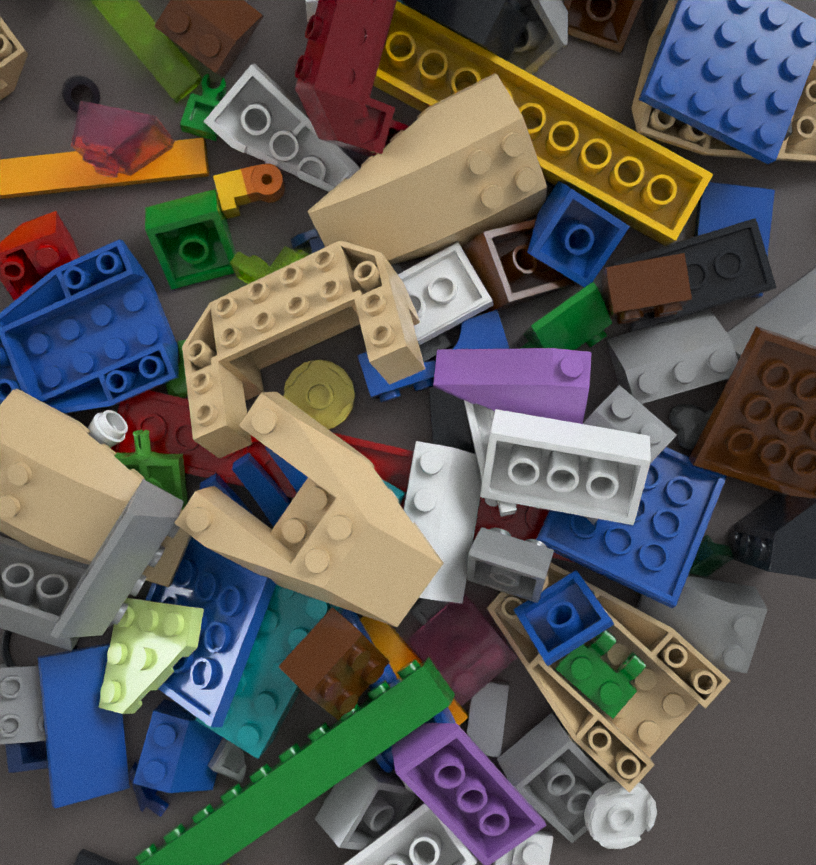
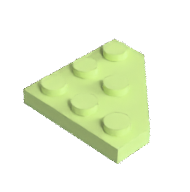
M126 598L124 603L128 604L127 610L120 622L113 626L110 647L107 652L104 680L100 690L99 708L121 714H134L143 705L141 700L150 690L156 691L174 672L173 666L182 657H189L198 647L204 612L203 608Z

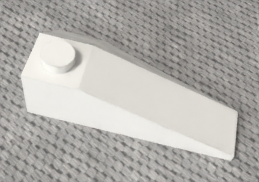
M255 63L250 65L204 120V123L232 148L254 156L266 164L275 165L297 176L299 179L328 192L345 178L348 180L361 168L340 146L320 140L307 113Z

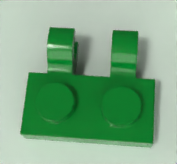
M606 629L595 636L588 646L583 644L563 656L556 664L555 669L613 719L637 692L630 682L644 670L646 664L633 651L617 670H614L601 656L607 653L617 640Z

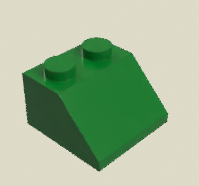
M216 189L145 207V231L171 290L240 272L228 221L222 212Z
M592 282L532 324L523 334L528 341L532 342L535 348L575 350L585 342L590 348L607 336L604 329L611 325L612 321L598 287Z

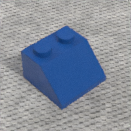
M558 181L538 212L527 252L585 288L594 281L630 226Z
M164 699L153 710L133 783L166 793L213 790L218 772L211 770L208 764L223 737L195 720L196 716L178 703Z

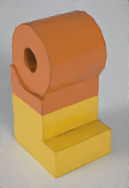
M272 164L254 165L213 176L221 209L227 219L241 216L238 206L260 200L267 203L280 200L285 192L283 176L280 170Z

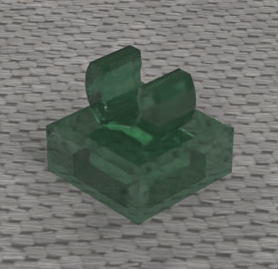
M705 535L689 573L707 577L733 560L734 556L729 546L714 543L709 535Z

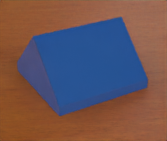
M577 570L543 590L538 603L527 600L513 609L547 666L614 625L612 619Z

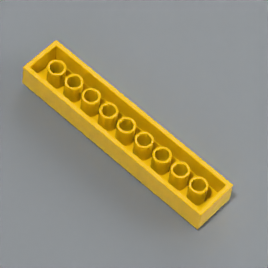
M397 1L373 86L423 112L426 108L494 73L497 74L524 118L546 181L553 185H556L558 181L564 183L630 227L664 246L677 240L711 180L712 173Z

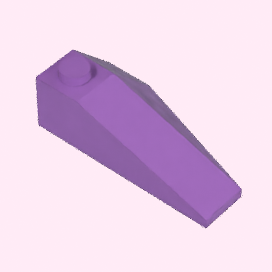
M557 348L437 349L433 387L471 404L477 403L493 411L497 409L583 424L590 387L592 352Z

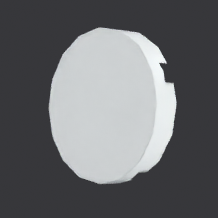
M616 780L608 782L596 790L587 802L584 812L585 826L593 839L607 849H623L635 845L641 840L639 836L645 830L649 832L654 826L657 815L656 802L641 783H638L629 793Z

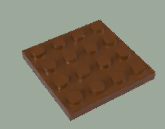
M756 326L689 457L691 463L694 466L790 496L816 499V346Z

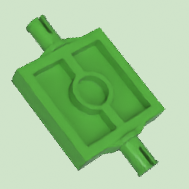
M134 431L135 452L117 453L114 457L129 470L134 468L144 477V480L184 501L181 509L183 510L188 503L183 454H160L151 451L150 431Z

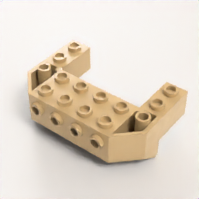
M340 240L209 303L182 346L192 435L195 442L218 458L251 445V435L239 425L247 414L245 401L264 392L260 369L359 324L369 362L389 385L425 370L414 325L420 323L419 317L403 281L382 252Z

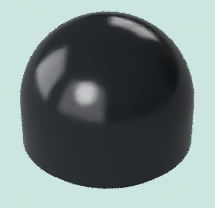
M75 75L64 82L62 97L65 104L72 111L79 114H87L94 111L99 105L100 91L91 79L82 75ZM82 84L89 87L92 97L88 104L78 105L73 102L71 91L75 86Z

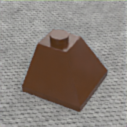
M564 0L563 4L568 11V35L621 53L643 0Z

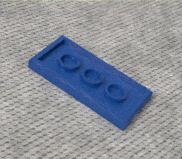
M110 643L38 656L51 800L54 808L130 788L123 714L99 708L100 690L104 680L107 652Z

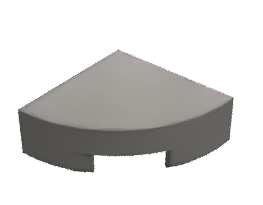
M223 738L208 766L211 770L242 783L246 773L244 752L241 748Z

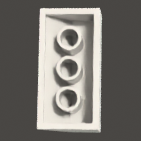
M495 409L480 497L634 525L651 462L650 436Z
M416 441L403 510L412 523H416L444 563L419 598L463 603L467 579L468 554L473 543L482 487L476 454L453 447Z
M424 803L343 865H475L478 859Z

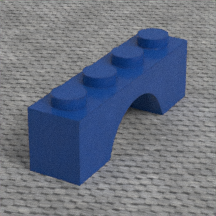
M494 310L462 322L459 339L453 349H510L498 311ZM367 352L357 355L372 399L379 397L381 403L401 397L400 390L411 386L414 387L415 392L433 386L436 360L424 362L425 370L389 385L371 365Z

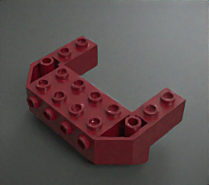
M397 0L318 1L315 15L310 17L306 27L305 37L308 39L305 53L300 56L296 64L295 78L298 80L295 90L320 140L368 157H374L377 154L383 153V149L391 142V138L401 130L404 131L409 127L406 124L392 120L395 107L370 98Z

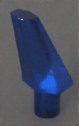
M135 761L128 774L140 810L143 812L147 807L161 817L170 804L156 795L158 790L133 783L138 767Z

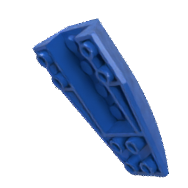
M121 239L55 268L0 312V405L12 390L19 389L65 414L114 406L179 378L178 345L150 277Z

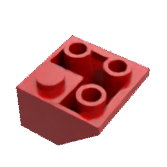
M57 211L22 223L0 242V281L14 301L52 270L80 257L75 242Z

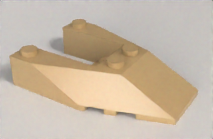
M277 391L261 392L239 426L308 477L273 529L269 528L215 486L195 491L175 521V524L206 548L260 576L270 578L281 587L398 627L444 564L416 523H412L398 503V498L391 489L387 488L375 471V466L368 458Z

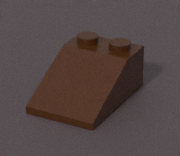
M536 219L482 232L461 247L493 301V306L484 310L485 313L512 308L578 284L527 252Z

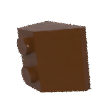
M170 0L154 27L213 72L225 77L264 16L244 0Z

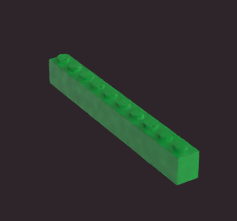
M429 657L421 663H418L416 659L410 661L397 672L400 676L391 684H388L386 680L380 682L367 693L369 696L367 701L361 705L356 704L339 721L330 727L326 722L322 723L307 735L310 741L301 747L294 743L279 754L278 758L281 761L273 767L265 763L249 776L250 783L243 788L237 783L220 796L223 802L213 808L210 803L205 805L191 817L194 822L186 828L180 823L163 836L166 842L158 847L153 842L135 856L138 861L136 865H220L450 706L455 693Z

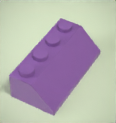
M424 723L392 745L395 773L483 865L492 864L546 826L545 820L458 724Z

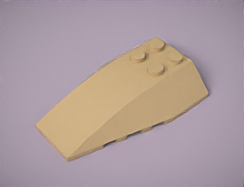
M494 73L426 108L406 130H401L390 139L391 142L383 149L382 154L369 157L361 164V168L348 180L345 178L307 212L324 246L327 247L341 240L382 252L390 265L436 254L456 242H459L462 247L482 232L518 224L538 214L546 201L547 184L524 118L499 76Z
M14 389L1 403L0 532L27 547L90 565L144 477L134 468L129 470L114 457L117 453L105 443L101 445L89 435L90 430L81 422L19 389ZM179 528L174 538L166 536L161 544L165 547V550L154 568L147 565L142 573L147 576L145 581L169 587L173 582L192 536Z

